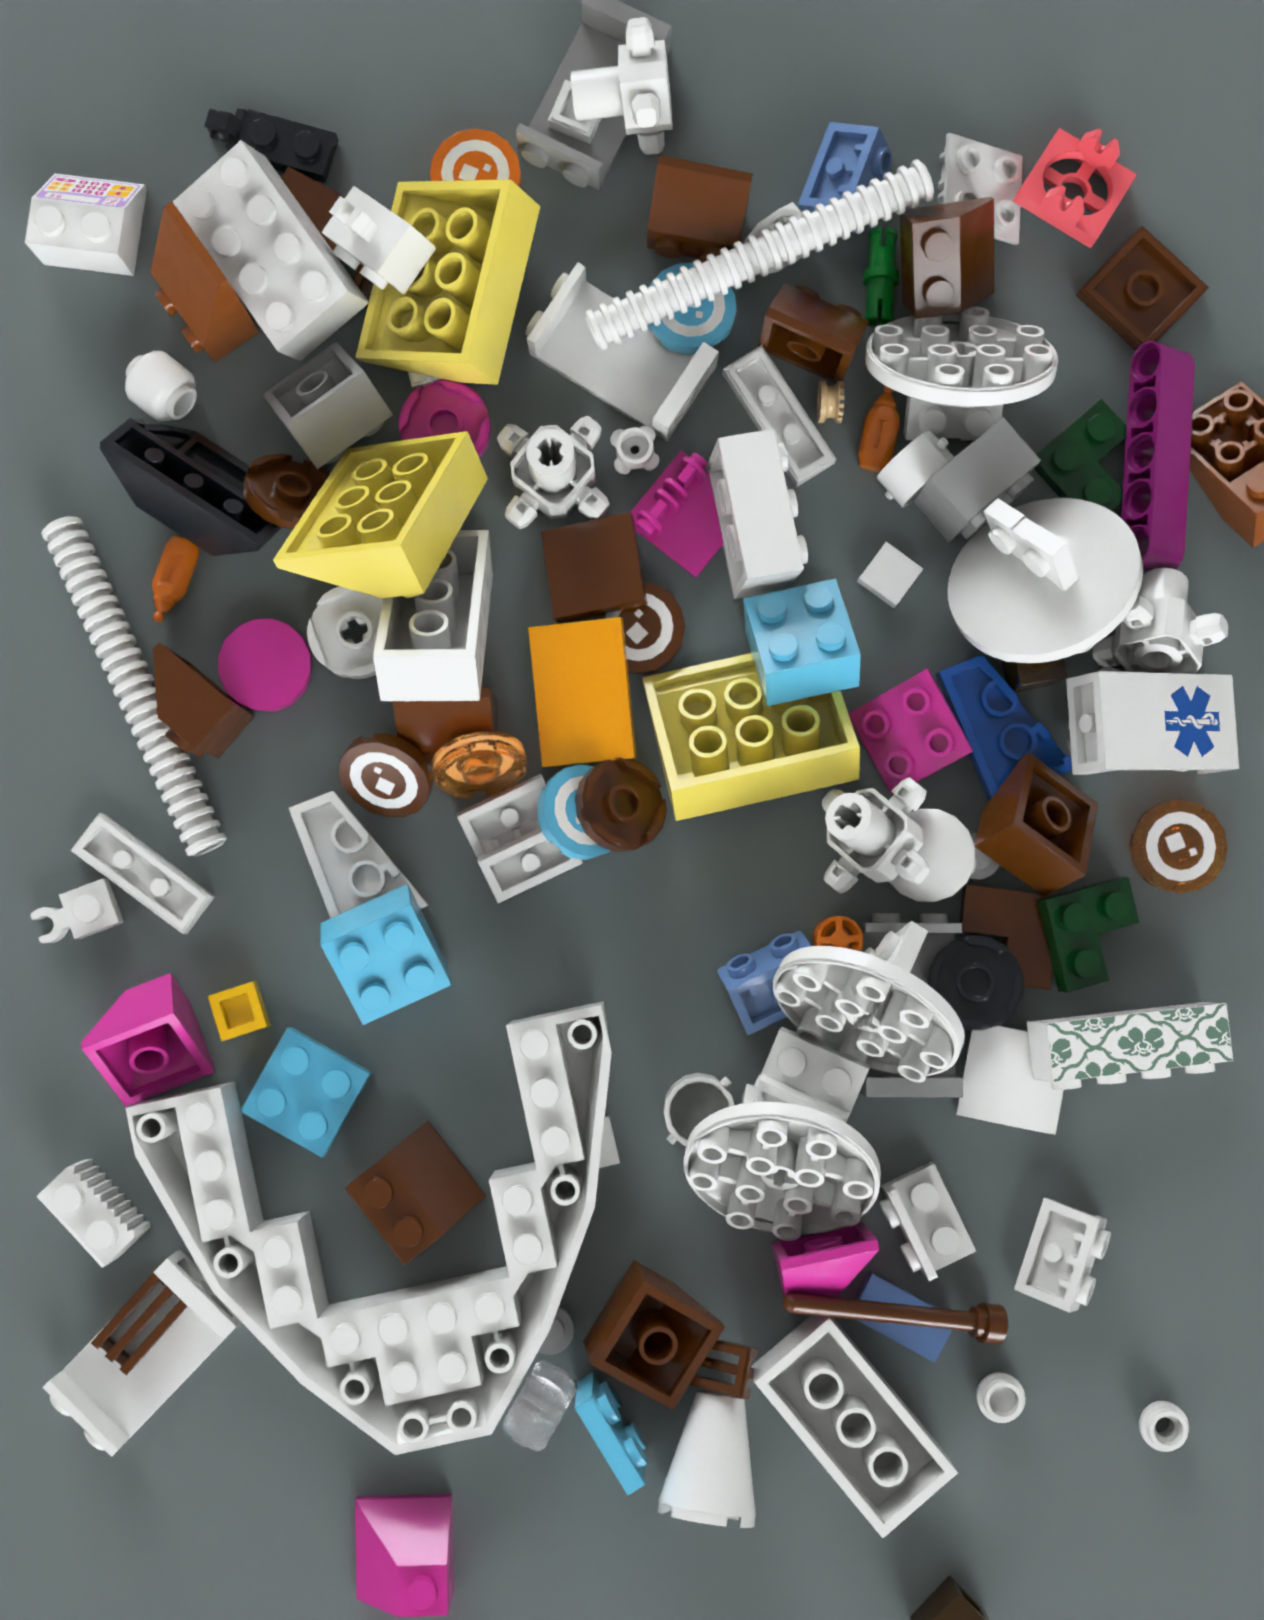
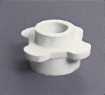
M632 427L626 430L618 429L613 432L610 442L616 448L617 459L614 462V468L618 473L627 475L634 469L644 468L646 471H653L657 468L659 456L654 453L653 447L656 434L651 427ZM636 446L639 448V452L633 454L630 449Z

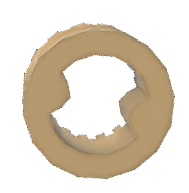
M819 381L817 389L818 423H824L827 418L834 419L835 423H842L844 411L839 408H844V403H840V400H844V396H841L845 392L843 381H836V384L833 386H828L826 381Z

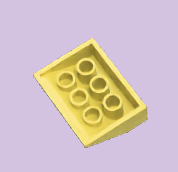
M511 179L398 182L391 211L411 224L436 247V250L405 294H402L390 284H387L383 290L373 284L355 358L361 362L459 383L498 385L540 205Z
M468 431L347 448L345 454L340 458L273 559L276 567L378 598L399 596L412 598L424 594L488 480Z
M752 653L642 677L664 777L676 821L859 780L860 746L841 691L767 706Z

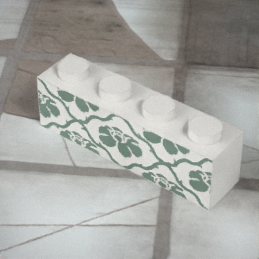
M1197 1002L1027 1021L1033 1079L1051 1082L1052 1089L1054 1090L1081 1088V1079L1095 1077L1097 1084L1127 1082L1126 1074L1141 1072L1142 1079L1171 1077L1170 1068L1185 1067V1073L1189 1074L1209 1073L1215 1071L1214 1063L1233 1061L1226 1003Z

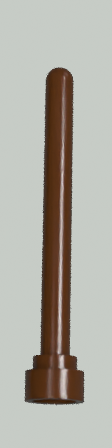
M789 1293L783 1300L784 1308L790 1313L967 1331L971 1337H975L980 1343L1001 1344L1005 1340L1008 1331L1007 1313L1005 1308L999 1304L979 1303L977 1307H971L969 1311L803 1293Z

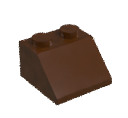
M659 155L647 229V248L654 249L657 254L667 258H678L684 255L699 258L702 263L707 261L706 256L712 253L716 257L720 255V249L724 247L728 250L733 249L735 242H741L753 173Z
M986 197L905 209V213L899 215L902 304L915 319L959 313L994 293V198Z
M784 283L766 312L758 347L762 345L767 353L836 384V381L844 380L864 337L869 321L862 318L860 312L853 307L844 304L835 306L820 299V296L814 290L806 286L797 285L793 287Z
M159 642L153 648L158 719L170 728L165 733V736L187 753L191 751L199 758L206 753L219 759L255 716L188 660Z
M481 687L480 701H392L397 737L405 739L418 748L426 757L424 762L426 766L440 765V757H445L453 747L463 742L479 738L498 740L497 699L490 687ZM490 745L469 747L457 755L459 757V764H465L460 761L471 754L483 758L476 764H486L487 756L491 754L498 756V749Z
M1027 753L1020 759L982 810L974 847L1037 892L1047 896L1086 876L1098 803L1031 753Z
M429 1120L345 1187V1190L404 1266L443 1236L486 1197L485 1192Z
M634 1260L583 1340L592 1366L674 1410L725 1326L674 1282Z

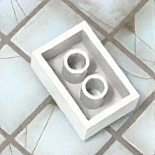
M774 428L718 438L706 467L710 475L722 532L723 549L734 599L789 589L803 571V564L808 562V550L804 536H797L793 519L798 516V503L795 491L787 489L784 476V472L788 471L786 447L784 443H777Z

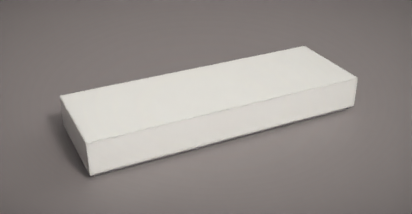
M762 345L723 368L722 375L758 430L774 428L777 443H784L788 455V471L786 473L795 487L800 486L835 464L836 457Z
M99 813L71 849L74 854L182 934H188L215 898L213 894L105 814Z

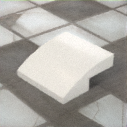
M541 774L456 813L497 903L583 864L581 859L569 858L559 852L562 850L556 847L553 842L549 843L542 834L537 818V804L540 792L546 786V783Z
M996 1026L984 1031L972 1030L963 1076V1098H959L956 1115L1056 1135L1064 1090L1052 1089L1051 1082L1033 1079L1028 1031L1003 1026Z

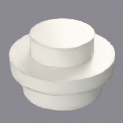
M1004 1372L989 1374L980 1382L977 1388L976 1401L984 1416L993 1422H1010L1021 1414L1025 1406L1024 1389L1019 1381L1010 1374Z

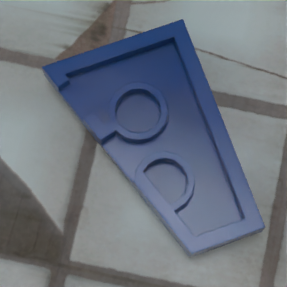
M983 655L935 674L947 704L973 749L969 757L988 802L1020 759L1027 753H1031L1059 775L1072 771V758L1070 755H1065L1050 738L1051 733L1041 722H1036L1018 701V695Z

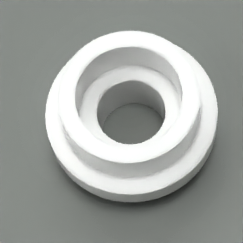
M1156 1401L1149 1404L1141 1413L1139 1430L1142 1438L1149 1446L1158 1451L1169 1452L1180 1448L1185 1443L1189 1433V1422L1185 1413L1174 1403ZM1163 1417L1168 1418V1428L1163 1432H1157L1155 1428L1157 1421Z

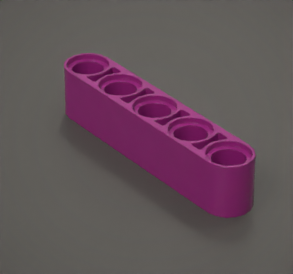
M1147 341L1140 345L1135 351L1130 365L1121 519L1129 526L1137 540L1143 569L1148 571L1156 568H1172L1176 570L1184 557L1195 362L1190 353L1155 341Z

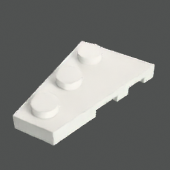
M331 791L288 808L330 918L406 884L409 885L420 909L429 906L336 792Z

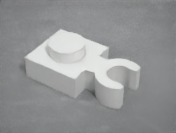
M106 878L60 894L59 897L63 906L61 909L42 907L30 914L32 920H41L49 917L53 921V930L49 934L38 937L40 943L58 942L65 937L68 929H71L74 939H82L124 923L110 880Z

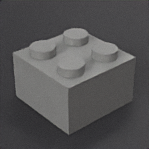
M1002 417L933 474L914 503L949 544L961 534L968 540L988 523L984 510L997 498L1010 505L1024 493L1023 490L1035 480L1030 473L1041 460L1006 419Z

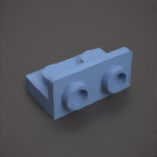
M829 122L798 202L801 211L809 210L812 213L815 211L817 204L821 203L825 207L829 205V199L835 197L840 200L842 199V194L846 191H850L853 194L856 192L857 186L862 184L868 187L870 180L874 178L882 181L883 175L890 171L892 152L880 128Z
M802 931L779 935L769 945L750 954L737 955L727 965L717 970L747 1035L787 1017L774 996L773 979L781 961L786 955L797 949L812 946Z

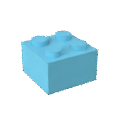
M836 578L743 598L745 632L767 706L859 687L861 653Z
M408 884L320 923V945L363 1025L451 985L448 963Z

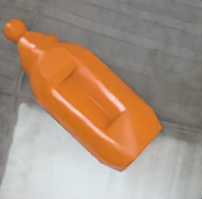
M885 385L883 387L884 393L874 402V406L869 409L865 416L858 450L859 467L881 472L893 459L900 427L897 404L892 395L894 390Z
M171 536L165 544L152 581V591L154 593L152 600L156 609L153 620L156 622H163L164 614L175 608L176 603L184 597L199 557V547L185 538Z

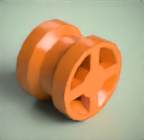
M832 916L823 919L817 924L812 937L813 946L832 945L833 947L861 951L864 940L862 930L856 921L845 916Z

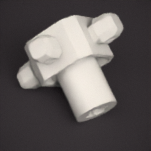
M632 18L628 20L626 26V45H618V66L571 71L574 112L577 121L624 116L626 134H637L639 147L646 155L659 154L665 145L664 131L673 130L665 40L655 41L652 24L648 18Z
M590 416L580 418L569 429L571 435L557 425L540 426L530 439L529 433L513 424H507L499 433L497 441L500 448L513 458L510 462L512 481L515 491L521 495L520 497L516 495L513 497L506 508L505 517L518 529L527 527L538 516L537 509L550 519L567 518L578 505L580 513L594 520L602 518L610 508L607 497L596 486L591 489L596 481L593 453L588 449H593L600 438L602 429Z
M1156 568L1143 575L1137 599L1129 614L1116 627L1115 635L1104 638L1094 644L1093 659L1099 666L1103 667L1122 665L1127 672L1196 674L1202 666L1203 646L1220 642L1228 636V623L1224 616L1218 613L1196 616L1187 603L1189 586L1187 576L1172 568Z
M910 777L902 780L891 791L894 795L890 800L886 799L874 788L857 790L855 793H844L839 789H831L822 799V806L826 811L827 844L842 856L839 861L833 860L825 872L824 881L840 894L848 891L859 880L856 876L860 872L876 883L893 881L899 874L913 884L922 883L930 873L931 869L928 862L918 853V850L924 844L923 828L908 817L912 810L915 812L925 800L927 791Z

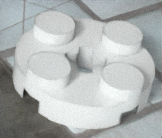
M341 586L325 593L317 602L318 606L313 612L312 619L309 618L307 626L308 643L316 659L339 677L364 679L376 675L373 654L383 598ZM356 620L360 626L367 625L368 632L363 634V641L357 644L352 639L345 640L343 637V633L349 630L348 622Z

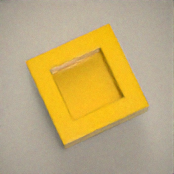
M257 981L208 996L221 1042L271 1026Z

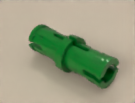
M882 227L874 228L868 232V269L863 272V285L867 286L866 314L864 319L869 321L868 326L876 327L878 308L881 309L880 325L894 321V287L899 284V271L895 269L898 232L889 227H886L884 246H881Z

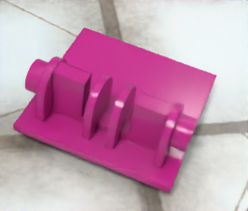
M680 451L633 508L631 513L634 516L637 533L693 577L697 578L723 546L724 542L710 475L705 469L708 463L697 453H693L689 457L683 451Z
M925 669L848 713L851 723L891 795H893L891 791L902 780L910 777L915 782H918L973 752L970 743L929 669Z

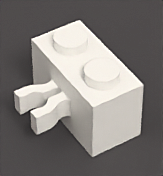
M355 186L352 187L345 199L339 196L329 211L333 216L321 232L337 245L332 253L354 270L361 263L364 267L359 273L374 285L383 290L387 284H390L402 294L406 293L436 250V247L411 224Z

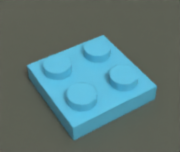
M288 1027L240 1112L323 1158L327 1155L373 1072L293 1027Z
M593 1371L577 1381L574 1408L626 1494L630 1495L645 1485L644 1465L648 1464L643 1450L647 1449V1445L635 1423L631 1422L626 1425L618 1411L622 1404L610 1382L606 1380L600 1383Z

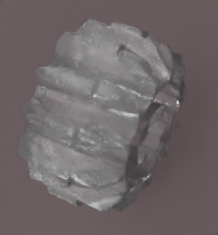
M545 1360L533 1367L503 1421V1431L512 1436L513 1441L524 1448L528 1446L536 1452L546 1447L577 1390V1380L567 1374L568 1371L556 1364L553 1366Z

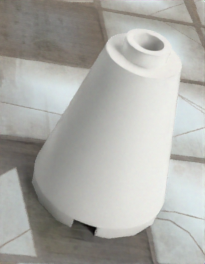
M706 1390V1392L696 1391L658 1500V1513L663 1514L672 1510L671 1517L725 1527H727V1519L739 1520L741 1517L740 1528L754 1527L756 1513L744 1399Z

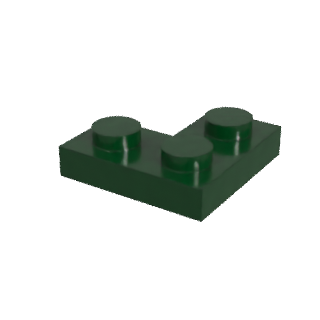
M1100 398L1036 454L1041 461L1034 470L1060 498L1090 501L1113 511L1122 503L1123 489L1098 462L1126 438L1127 426Z
M1117 877L1038 899L1037 904L1058 992L1068 993L1109 981L1098 934L1140 923L1129 877Z

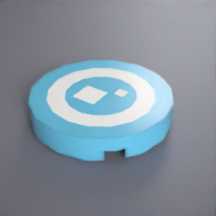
M679 263L661 271L656 278L664 281L667 279V273L672 272L674 275L680 273V267L686 266L687 269L693 267V263ZM730 287L728 288V294L724 296L719 292L714 294L715 299L711 302L706 298L701 300V306L698 308L690 305L687 307V313L682 314L679 310L674 313L673 319L668 320L667 317L660 319V325L655 326L654 323H651L647 326L650 332L653 331L654 335L659 338V343L668 350L690 355L695 354L703 342L714 347L722 340L724 341L730 334L737 311L735 293Z
M579 764L562 769L550 778L538 797L537 818L542 834L549 843L553 842L556 847L562 850L559 852L569 858L588 860L611 851L600 847L586 835L577 818L575 797L578 785L587 771L594 766Z

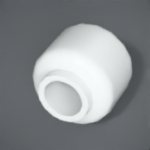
M151 351L145 355L135 357L129 363L126 369V395L130 401L159 422L172 419L179 420L186 416L193 408L197 398L194 375L167 353Z

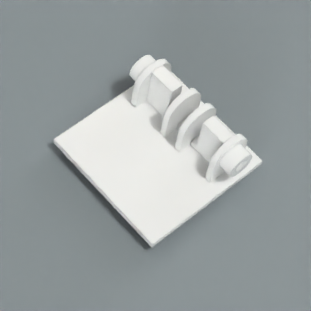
M946 134V146L944 152L939 157V162L942 164L941 180L938 182V189L942 192L938 194V203L945 204L986 197L994 198V239L1018 245L1021 206L1014 203L1013 199L1022 184L1023 156L959 135Z

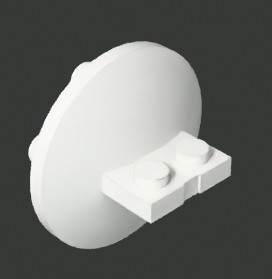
M971 306L961 313L919 319L908 316L875 328L874 333L867 341L865 364L876 380L899 393L907 395L903 431L905 440H915L924 432L931 430L939 440L944 437L975 441L1001 419L1003 404L1031 398L1046 390L1053 383L1057 371L1058 355L1054 347L1044 338V330L1034 325H1019L1004 319L990 317V312L987 309ZM942 321H955V322H960V323H959V324H942Z
M997 498L984 510L988 523L977 531L962 548L953 564L948 581V602L951 613L959 630L973 646L992 657L1006 662L1043 663L1087 652L1094 644L1110 634L1129 614L1137 599L1142 583L1143 564L1138 543L1132 530L1117 514L1101 505L1081 499L1053 498L1034 501L1012 508Z
M913 921L896 933L889 931L875 950L869 947L864 953L833 946H810L797 949L785 956L774 976V996L784 1014L798 1028L796 1033L870 1065L872 1070L903 1076L913 1082H924L927 1076L942 1073L951 1068L956 1063L964 1044V1029L953 1008L932 987L910 973L928 933L926 929Z
M746 1084L741 1104L724 1108L709 1115L690 1133L684 1155V1172L688 1183L701 1200L713 1210L725 1216L726 1222L734 1228H754L771 1232L779 1239L793 1241L801 1235L823 1233L844 1226L856 1225L877 1199L880 1187V1163L872 1146L858 1131L840 1119L816 1109L790 1103L768 1102L763 1099V1092L754 1088V1085ZM755 1217L772 1221L773 1224L759 1222L755 1220Z

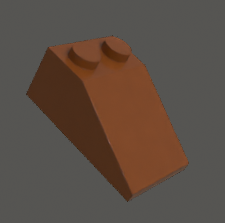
M172 201L163 207L151 274L161 287L154 294L170 317L179 312L187 325L181 328L180 331L196 354L205 349L215 363L258 334L259 330L229 281Z

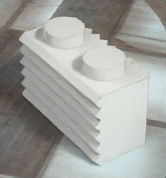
M84 1159L65 1168L38 1194L37 1198L103 1268L118 1259L150 1228V1221H144V1214H137L138 1207H131V1200H125V1193H118V1186H112V1180L105 1179L106 1173H99V1166H93V1159Z

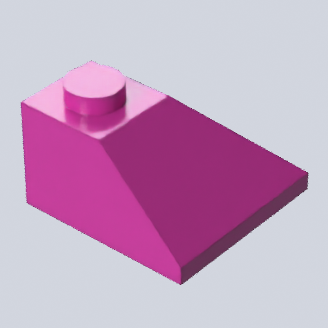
M171 973L125 990L81 1041V1049L125 1107L214 1072V1065L192 1005Z
M864 1223L845 1226L823 1233L803 1235L793 1241L781 1240L771 1242L783 1299L789 1293L838 1297L879 1251L876 1237Z
M452 1494L356 1497V1599L397 1617L448 1616L454 1594Z

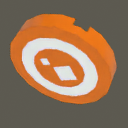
M477 128L459 131L444 140L433 155L430 168L431 181L511 179L518 187H521L522 182L518 156L509 142L492 131Z

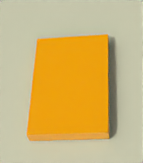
M615 617L528 627L542 767L618 760L615 758H637L623 618Z

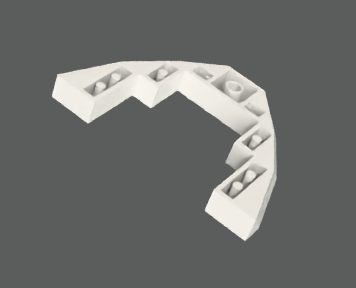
M603 1001L518 1019L506 1025L535 1162L495 1170L489 1179L507 1265L505 1267L329 1304L310 1211L263 1220L235 1081L145 1100L125 1108L135 1157L211 1291L300 1384L394 1455L492 1435L551 1329L595 1209L612 1054ZM571 1080H574L580 1088V1096L577 1102L575 1100V1088Z

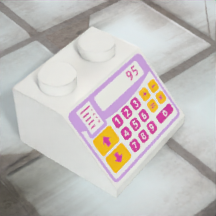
M54 173L31 199L25 244L44 265L134 276L147 188L144 184Z

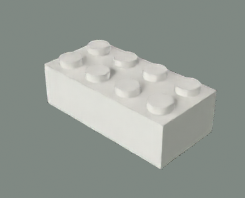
M242 140L173 201L278 352L302 361L369 304V301L337 256L332 253V249L266 156Z
M459 530L424 594L412 598H405L403 596L383 598L373 654L381 701H480L493 578L489 530Z
M810 1315L751 1366V1368H754L753 1380L757 1387L882 1538L888 1535L958 1474L944 1450L833 1317Z

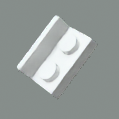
M781 1027L763 1070L755 1082L754 1088L762 1091L763 1099L768 1102L806 1106L827 1113L846 1123L870 1069V1065Z
M930 1161L880 1185L886 1199L879 1202L880 1207L892 1229L900 1226L907 1241L900 1248L913 1273L921 1270L922 1274L931 1281L938 1277L937 1270L976 1252L933 1162Z
M1043 1198L1014 1290L1069 1313L1077 1311L1080 1304L1087 1306L1096 1283V1278L1090 1276L1095 1257L1103 1259L1110 1241L1111 1232L1104 1230L1107 1219L1098 1215L1093 1216L1049 1198Z

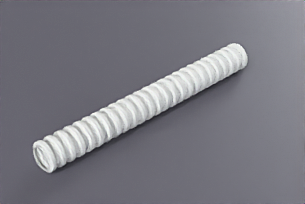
M918 159L913 160L910 168L907 169L902 165L898 167L897 174L895 175L891 172L885 173L882 181L874 178L870 180L868 187L861 184L856 187V192L853 194L850 191H846L842 194V199L840 200L835 197L829 199V205L825 207L821 203L817 204L815 211L812 213L809 210L802 211L801 218L796 219L794 216L789 217L788 224L783 225L781 222L776 223L773 231L769 232L765 228L761 230V236L755 238L752 234L747 237V242L744 244L740 241L733 244L734 248L731 250L724 247L720 249V255L716 257L712 253L706 256L707 261L703 263L699 259L693 261V267L687 269L686 266L680 267V273L677 275L669 272L666 274L667 279L664 281L656 278L653 280V286L648 288L645 284L639 286L640 292L633 294L630 290L626 292V298L620 300L617 296L612 299L613 304L609 306L602 303L599 305L600 310L594 313L592 309L586 310L587 316H585V319L597 347H600L602 351L608 349L607 343L614 341L617 345L621 343L620 337L625 335L629 339L634 337L633 331L640 329L641 332H645L648 330L647 325L654 323L655 326L661 324L660 319L664 317L671 320L674 318V313L679 310L684 314L688 312L687 307L690 305H694L695 308L700 307L701 300L707 298L709 302L715 299L714 294L720 292L724 296L728 294V288L733 286L737 290L742 287L741 282L745 280L749 283L755 282V276L758 274L762 277L768 276L769 269L771 268L779 271L782 269V263L787 262L789 265H792L796 262V257L801 256L805 259L809 257V251L813 249L818 253L823 250V245L826 243L830 246L836 245L837 238L839 237L847 240L850 238V232L852 231L860 234L864 231V226L869 225L873 228L877 226L878 220L881 218L886 222L892 218V213L894 212L898 215L904 214L906 211L905 207L907 206L912 209L917 208L920 200L926 203L932 201L934 187L926 166Z
M67 516L56 519L46 525L41 532L42 537L45 541L49 542L47 547L49 552L55 555L53 558L55 565L61 568L59 571L61 578L68 580L65 584L67 592L74 593L71 597L72 603L75 606H79L77 614L80 619H85L83 623L85 631L92 633L89 636V640L92 645L98 646L95 649L97 657L104 659L101 663L103 671H109L107 680L109 684H115L113 693L115 697L122 699L119 702L121 710L128 712L125 715L127 723L134 725L131 729L132 735L139 737L140 740L137 742L139 750H145L146 752L143 755L145 763H151L152 765L149 772L151 776H157L158 778L155 785L157 789H163L164 791L161 795L163 803H169L170 807L167 809L169 816H175L176 818L173 825L175 829H181L182 831L179 838L182 843L187 842L188 847L185 849L187 856L195 857L208 853L223 845L227 837L225 833H219L218 831L221 824L218 819L213 820L212 815L215 813L213 807L206 805V802L209 800L207 793L200 792V789L203 787L201 780L194 779L196 769L188 765V762L191 760L189 754L183 753L181 748L165 736V733L170 728L158 719L156 689L152 687V684L155 682L152 674L146 673L149 669L146 661L140 660L143 654L140 648L134 647L137 643L135 636L128 634L131 630L129 623L122 621L125 617L123 609L116 608L119 604L117 596L110 595L113 592V587L111 583L105 582L107 574L105 570L99 569L101 561L99 557L93 556L95 548L93 544L87 543L90 538L87 531L81 530L84 526L81 518Z

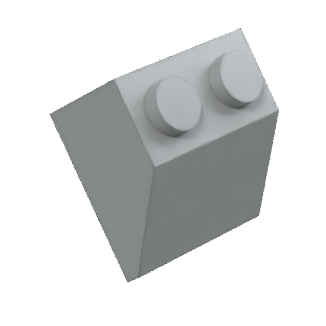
M337 342L330 345L262 394L317 469L325 464H331L339 460L345 454L348 447L362 437H369L382 428L384 421L393 416L364 370Z

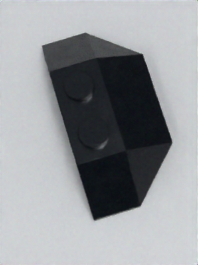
M130 417L100 442L101 452L135 506L212 556L258 551L282 528L264 520L250 508L243 496V481L249 465L196 431L164 424H145L144 420Z

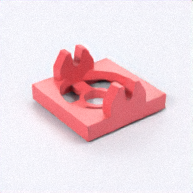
M1059 128L1017 192L1013 202L1091 249L1137 174L1116 162L1120 156L1119 141L1116 138L1112 139L1106 146L1100 143L1101 129L1098 128L1087 132L1079 140ZM1062 159H1072L1081 165L1077 173L1065 175L1049 166ZM1093 172L1102 177L1106 182L1108 193L1106 201L1092 193V187L1088 180ZM1069 182L1080 186L1084 192V199L1079 195L1073 200L1065 196L1066 187L1062 184ZM1044 183L1049 185L1053 189L1048 190V192H1046L1044 189ZM1084 207L1092 211L1093 214L1083 215L1085 212Z

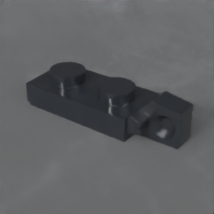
M210 108L204 125L212 139L227 142L226 148L228 151L242 140L266 156L275 170L285 172L289 166L303 175L322 183L327 180L339 141L335 132L251 109L247 111L237 108L236 114L233 115L230 112Z

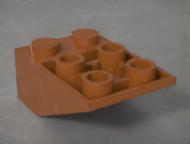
M1241 381L1193 411L1189 470L1221 518L1254 548L1264 541V400Z

